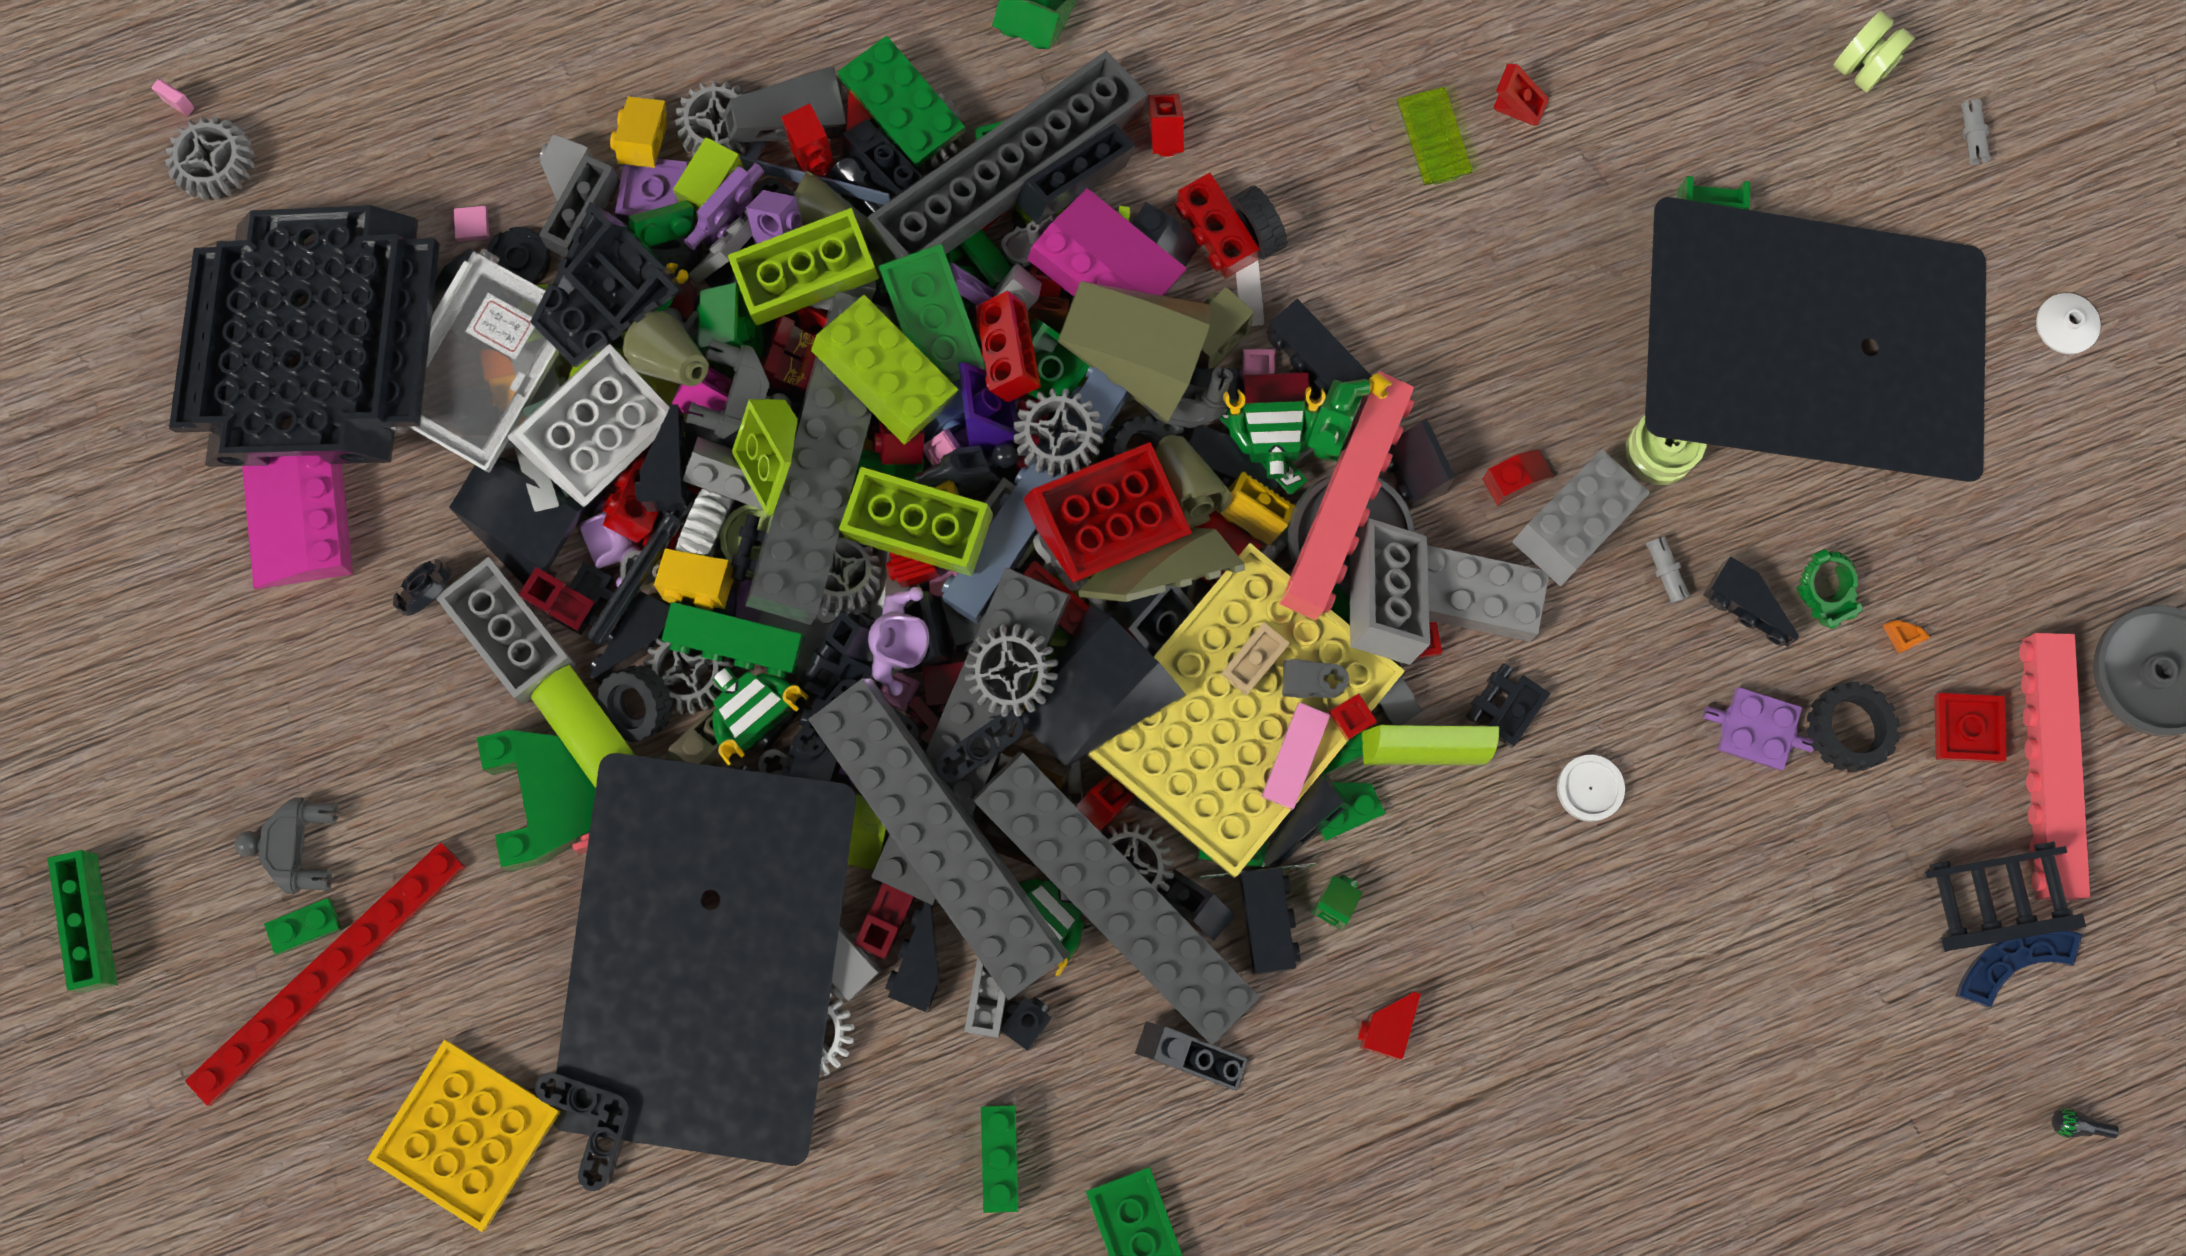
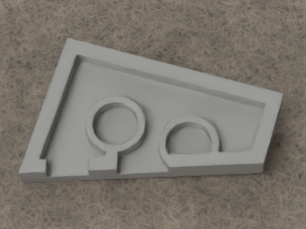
M746 208L743 211L746 216L743 219L739 217L727 228L728 234L725 237L719 238L709 248L711 252L688 274L696 284L729 262L727 255L739 251L752 236Z

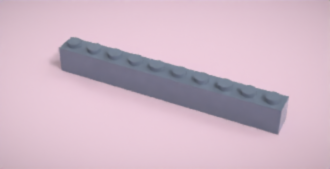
M1090 366L1086 373L1088 380L1082 388L1079 386L1075 388L1070 399L1075 394L1080 393L1082 395L1080 404L1088 400L1092 402V408L1089 412H1099L1100 418L1096 422L1103 424V431L1098 433L1103 437L1131 393L1120 385L1116 386L1107 379V375L1096 367L1092 368ZM1067 413L1069 424L1078 427V430L1086 431L1080 419L1071 413ZM1062 421L1060 422L1059 429L1054 433L1055 446L1061 433H1063ZM1041 440L1037 447L1044 453L1049 454V443ZM1078 443L1077 446L1069 445L1065 447L1061 452V456L1072 453L1082 443ZM1035 462L1029 468L1024 466L1019 471L1014 481L1017 484L1010 495L1005 493L997 505L996 510L999 512L990 523L973 576L957 573L956 576L950 575L941 590L944 593L942 596L944 604L974 623L979 624L988 610L1005 568H1016L1032 544L1035 535L1039 533L1023 498L1033 488L1061 478V470H1055L1054 477L1050 478L1048 477L1047 467L1040 474L1035 472L1037 463ZM1078 463L1081 470L1084 465L1082 463ZM1072 468L1067 469V475L1074 473Z

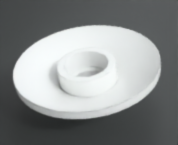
M2061 293L2050 297L2041 305L2036 317V327L2042 341L2054 351L2062 354H2078L2087 350L2096 342L2100 334L2101 323L2097 310L2088 300L2076 294ZM2069 316L2073 317L2077 324H2073L2069 320Z

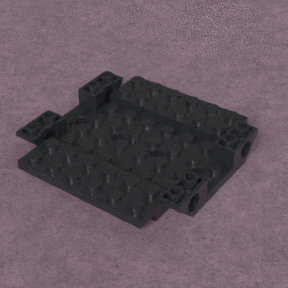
M372 205L250 210L237 224L234 241H217L216 247L194 248L169 429L175 433L211 432L209 434L205 465L208 467L269 466L270 457L316 455L329 464L391 463L395 431L384 427L420 426L440 243L435 238L416 239L418 220L415 217ZM312 234H316L314 243L305 247V239ZM303 294H308V301L303 306L297 307V300ZM301 354L300 363L296 367L289 368L290 360L295 355ZM288 416H293L292 425L288 429L282 430L281 424L283 420Z

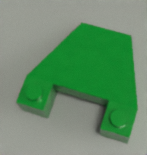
M506 730L476 737L482 770L491 775L513 770L518 772L528 827L495 835L501 868L511 872L544 864L571 848L572 844L581 842V836L590 833L596 788L559 736Z

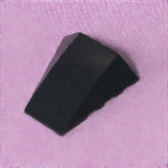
M593 202L589 203L585 211L587 216L582 226L577 227L572 237L574 242L566 258L562 257L557 267L559 272L553 284L549 283L530 321L573 367H578L625 333L634 321L640 322L646 317L644 314L655 311L682 291L674 272L628 227Z
M498 457L490 473L474 465L449 508L523 585L526 584L535 567L555 578L557 572L550 569L551 565L581 515L585 514L591 517L608 489L604 488L583 507L573 497H565L561 487L551 479L559 506L534 511L526 483L538 488L540 487L535 480L522 472L519 463Z
M1091 604L1056 659L1057 665L1051 667L1048 672L1058 675L1056 680L1046 679L1045 682L1054 688L1053 692L1048 693L1041 690L1040 693L1045 697L1046 702L1040 704L1035 699H1032L1035 711L1029 712L1025 708L1021 718L1024 721L1025 728L1065 767H1068L1105 745L1106 741L1116 735L1132 729L1133 725L1143 719L1152 717L1170 703L1184 698L1186 694L1160 662L1115 619Z

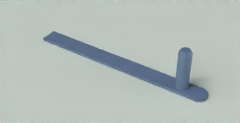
M767 141L754 142L749 147L745 156H740L743 168L749 170L756 163L763 168L766 175L797 183L801 182L805 174L802 171L757 160ZM816 175L840 194L883 205L892 200L888 193Z

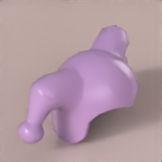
M607 500L600 501L595 510L602 513L579 525L597 569L621 562L624 555L629 551H642L634 541L603 526L607 514L603 512V508ZM619 577L616 581L617 587H619V585L622 582L621 577Z
M913 587L910 591L888 594L884 599L882 616L873 623L869 631V648L874 655L872 664L873 678L888 687L890 694L895 696L902 692L903 685L894 681L892 669L894 667H915L925 657L929 646V632L925 622L917 617L905 614L904 611L907 602L910 600L919 601L923 598V590L920 587Z

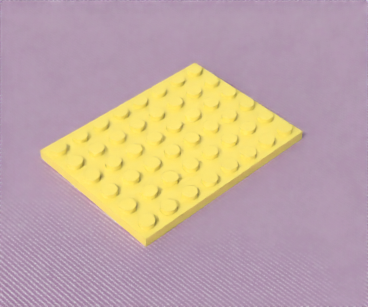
M1251 543L1238 556L1243 561L1245 570L1237 573L1226 571L1154 656L1184 691L1186 696L1177 702L1170 703L1157 714L1143 719L1133 725L1132 729L1121 735H1116L1106 741L1105 745L1088 754L1089 757L1234 878L1291 811L1289 808L1262 798L1261 795L1297 704L1300 702L1329 714L1330 710L1359 693L1372 712L1405 671L1391 659L1351 648L1350 625L1331 609L1328 613L1323 611L1315 621L1280 605V600L1290 576ZM1265 622L1290 644L1247 696H1245L1220 674L1261 624ZM1298 659L1341 665L1348 673V686L1340 696L1331 699L1283 696L1284 661ZM1329 674L1327 679L1324 680L1329 682L1332 689L1335 688L1337 683H1340V681L1334 679L1333 674ZM1331 715L1297 802L1347 742Z

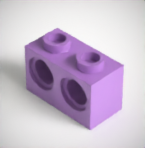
M763 190L746 207L754 244L802 227V217L795 196Z

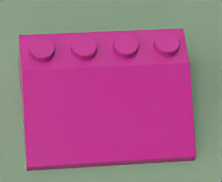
M1086 189L1049 225L1032 245L1027 260L1072 296H1075L1081 281L1165 296L1187 269L1089 189Z
M316 455L270 457L269 466H242L254 589L353 574L342 464H329Z

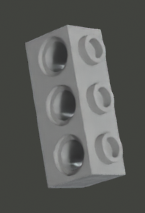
M977 958L964 1032L1000 1039L1007 997L979 958Z

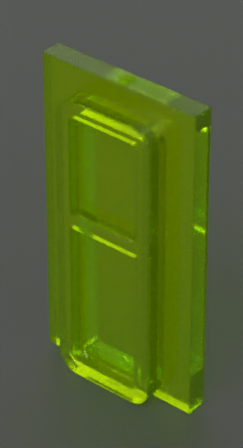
M1441 87L1397 99L1424 186L1430 184L1438 185L1457 180L1464 175L1472 174L1473 170L1446 88Z

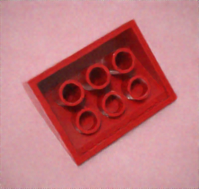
M1151 442L1033 488L1023 498L1037 531L1073 583L1192 534Z

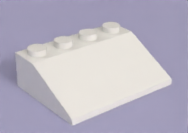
M608 344L510 433L507 438L535 466L585 507L655 440L670 407L624 358Z

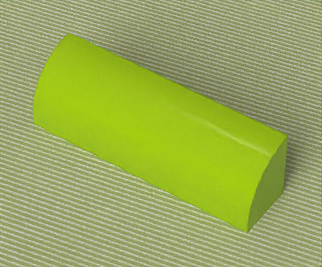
M570 665L562 667L549 675L533 691L531 699L595 788L599 764L606 755L611 753L635 755Z
M1379 725L1361 732L1364 765H1485L1493 758L1496 752L1499 726Z

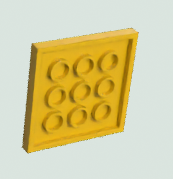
M444 1040L367 1160L474 1228L485 1232L561 1110L542 1102L534 1093L449 1040Z

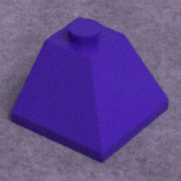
M961 362L958 366L969 446L980 445L992 454L997 444L1003 442L1012 443L1014 435L1019 433L1014 429V422L1018 421L1015 399L1006 402L996 394L991 393L985 381L987 372Z

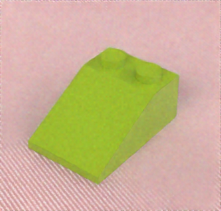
M749 399L732 454L765 514L773 516L792 460L797 430V417L786 400Z

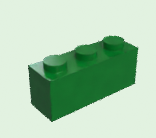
M1016 1105L981 1107L983 1213L1018 1212Z

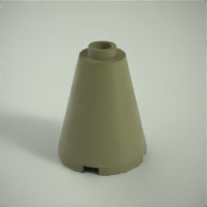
M807 171L794 194L797 198L799 212L801 213L802 226L852 208L864 241L867 243V239L864 237L867 217L815 174Z
M651 311L644 314L646 317L639 323L634 321L624 337L623 352L629 361V365L635 371L685 386H696L705 379L708 373V362L675 317L663 311Z
M1169 435L1160 440L1155 453L1189 527H1196L1210 521L1208 515L1215 510H1218L1219 514H1221L1231 503L1232 499L1227 486L1184 437Z

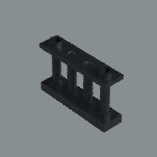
M2054 841L2034 845L2035 852L1954 867H1951L1950 861L1930 864L1931 871L1923 873L1924 880L1937 879L1949 928L1946 931L1947 938L1939 939L1942 952L2086 927L2083 913L2074 915L2072 908L2068 909L2055 858L2057 855L2067 853L2066 846L2056 848ZM2041 859L2054 912H2051L2052 919L2038 921L2037 915H2033L2020 862ZM2006 865L2019 917L2015 918L2017 925L2003 927L2002 922L1997 920L1985 872L1987 868ZM1971 871L1984 924L1980 925L1982 931L1968 934L1967 928L1962 926L1950 875Z

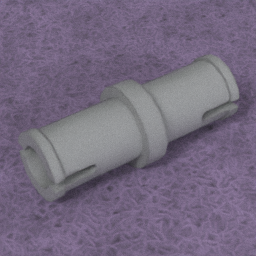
M1971 99L1973 112L1971 107H1969V101L1961 104L1965 126L1962 130L1963 139L1967 140L1969 163L1980 165L1979 152L1983 164L1991 159L1986 137L1989 134V128L1987 124H1984L1982 101Z
M1666 536L1646 543V547H1648L1657 571H1655L1656 577L1661 578L1670 603L1672 604L1690 597L1691 595L1688 593L1679 571L1681 565L1679 562H1675L1666 541Z

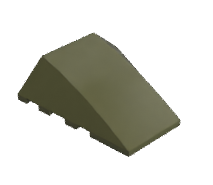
M1081 281L1057 342L1092 368L1096 367L1107 375L1109 381L1116 386L1120 385L1134 396L1133 399L1143 406L1147 405L1158 414L1157 417L1167 423L1185 393L1193 375L1210 327V304Z
M1190 527L1192 534L1096 573L1079 589V597L1128 602L1165 592V586L1184 587L1192 585V580L1206 576L1208 580L1221 577L1220 570L1232 571L1233 573L1245 570V565L1216 529Z

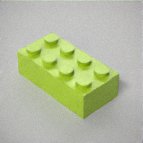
M852 208L727 255L750 316L756 326L835 296L837 291L844 293L879 279Z
M865 295L860 297L816 335L811 349L904 445L952 403L958 391L957 387Z
M861 467L839 530L847 540L972 577L993 513L986 503Z

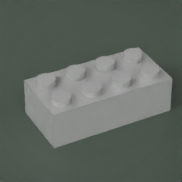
M1601 449L1523 528L1512 543L1561 587L1650 492Z
M1368 518L1363 528L1360 527L1355 533L1359 541L1353 554L1350 556V647L1410 665L1430 645L1427 536Z
M1427 545L1429 620L1531 642L1538 635L1549 576L1543 570Z
M487 557L440 593L436 599L513 698L522 705H525L531 700L533 691L545 678L567 665H570L572 668L576 663L531 606L518 596L520 592L501 568L490 557Z

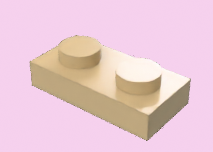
M1263 622L1220 675L1247 696L1290 643Z

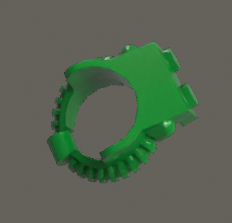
M1825 548L1812 554V561L1807 563L1808 566H1805V571L1801 574L1802 578L1799 581L1801 584L1796 586L1800 598L1807 607L1812 608V617L1818 619L1821 626H1826L1830 629L1840 626V622L1845 619L1851 620L1858 617V613L1863 611L1860 602H1856L1858 595L1854 588L1858 587V577L1852 560H1849V557L1838 551L1828 552ZM1831 561L1838 565L1834 568L1839 580V586L1834 597L1829 601H1824L1815 591L1814 578L1820 568L1819 565Z

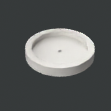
M1583 755L1575 758L1562 769L1557 781V794L1563 808L1570 815L1582 821L1595 822L1611 816L1618 810L1624 799L1625 783L1621 772L1611 761L1598 755Z

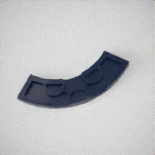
M2066 930L1994 943L1972 962L1965 972L1955 996L1987 1008L1992 1007L1998 991L2016 971L2037 963H2057L2074 966L2082 934Z

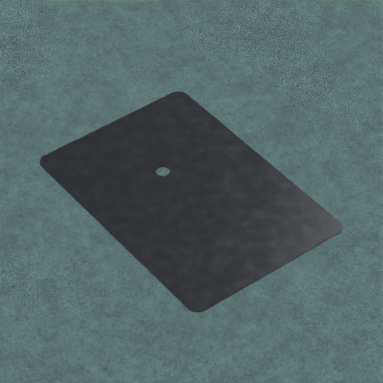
M1672 197L1660 199L1654 208L1645 406V424L1648 431L1656 437L1965 482L1978 480L1983 473L1986 258L1983 252L1974 246ZM1870 338L1877 343L1878 352L1875 356H1868L1862 351L1861 344L1864 339Z
M621 753L608 754L601 760L598 768L556 1071L623 1092L631 1098L634 1107L624 1141L786 1166H797L806 1160L809 1154L856 806V795L850 786L837 782ZM707 890H714L720 895V905L714 910L704 908L701 903V897ZM554 1084L553 1093L564 1092L568 1094L573 1085L570 1084V1088L564 1090ZM581 1088L576 1094V1100L580 1106L589 1107L591 1105L593 1097L589 1090ZM617 1100L615 1103L609 1104V1108L613 1109V1116L611 1121L606 1123L603 1121V1125H612L615 1116L623 1113V1109L619 1107L620 1101ZM558 1108L561 1112L553 1123L557 1129L564 1132L590 1135L594 1119ZM601 1132L598 1136L613 1139L612 1135L608 1132Z

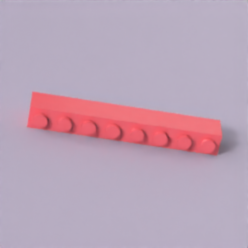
M1378 371V373L1392 383L1391 386L1385 388L1389 394L1384 399H1379L1371 391L1369 395L1364 396L1279 603L1315 621L1323 611L1328 613L1335 601L1336 594L1332 593L1335 583L1340 584L1346 574L1348 566L1343 564L1346 555L1351 556L1358 544L1359 538L1355 536L1358 526L1363 528L1368 519L1370 510L1366 508L1369 499H1375L1382 482L1377 480L1380 471L1385 472L1393 456L1388 453L1391 444H1397L1404 429L1399 426L1402 417H1408L1414 404V400L1410 399L1414 387L1381 371Z
M2034 633L2022 639L2019 649L2020 660L2024 662L2021 690L2025 694L2026 699L2023 723L2027 727L2028 736L2024 752L2026 758L2029 759V773L2026 778V786L2028 791L2031 792L2028 820L2032 825L2033 838L2030 842V852H2035L2034 845L2055 841L2056 848L2066 846L2067 853L2057 855L2055 858L2066 901H2078L2090 898L2075 634ZM2041 859L2034 860L2035 872H2033L2031 879L2032 888L2036 891V900H2051Z

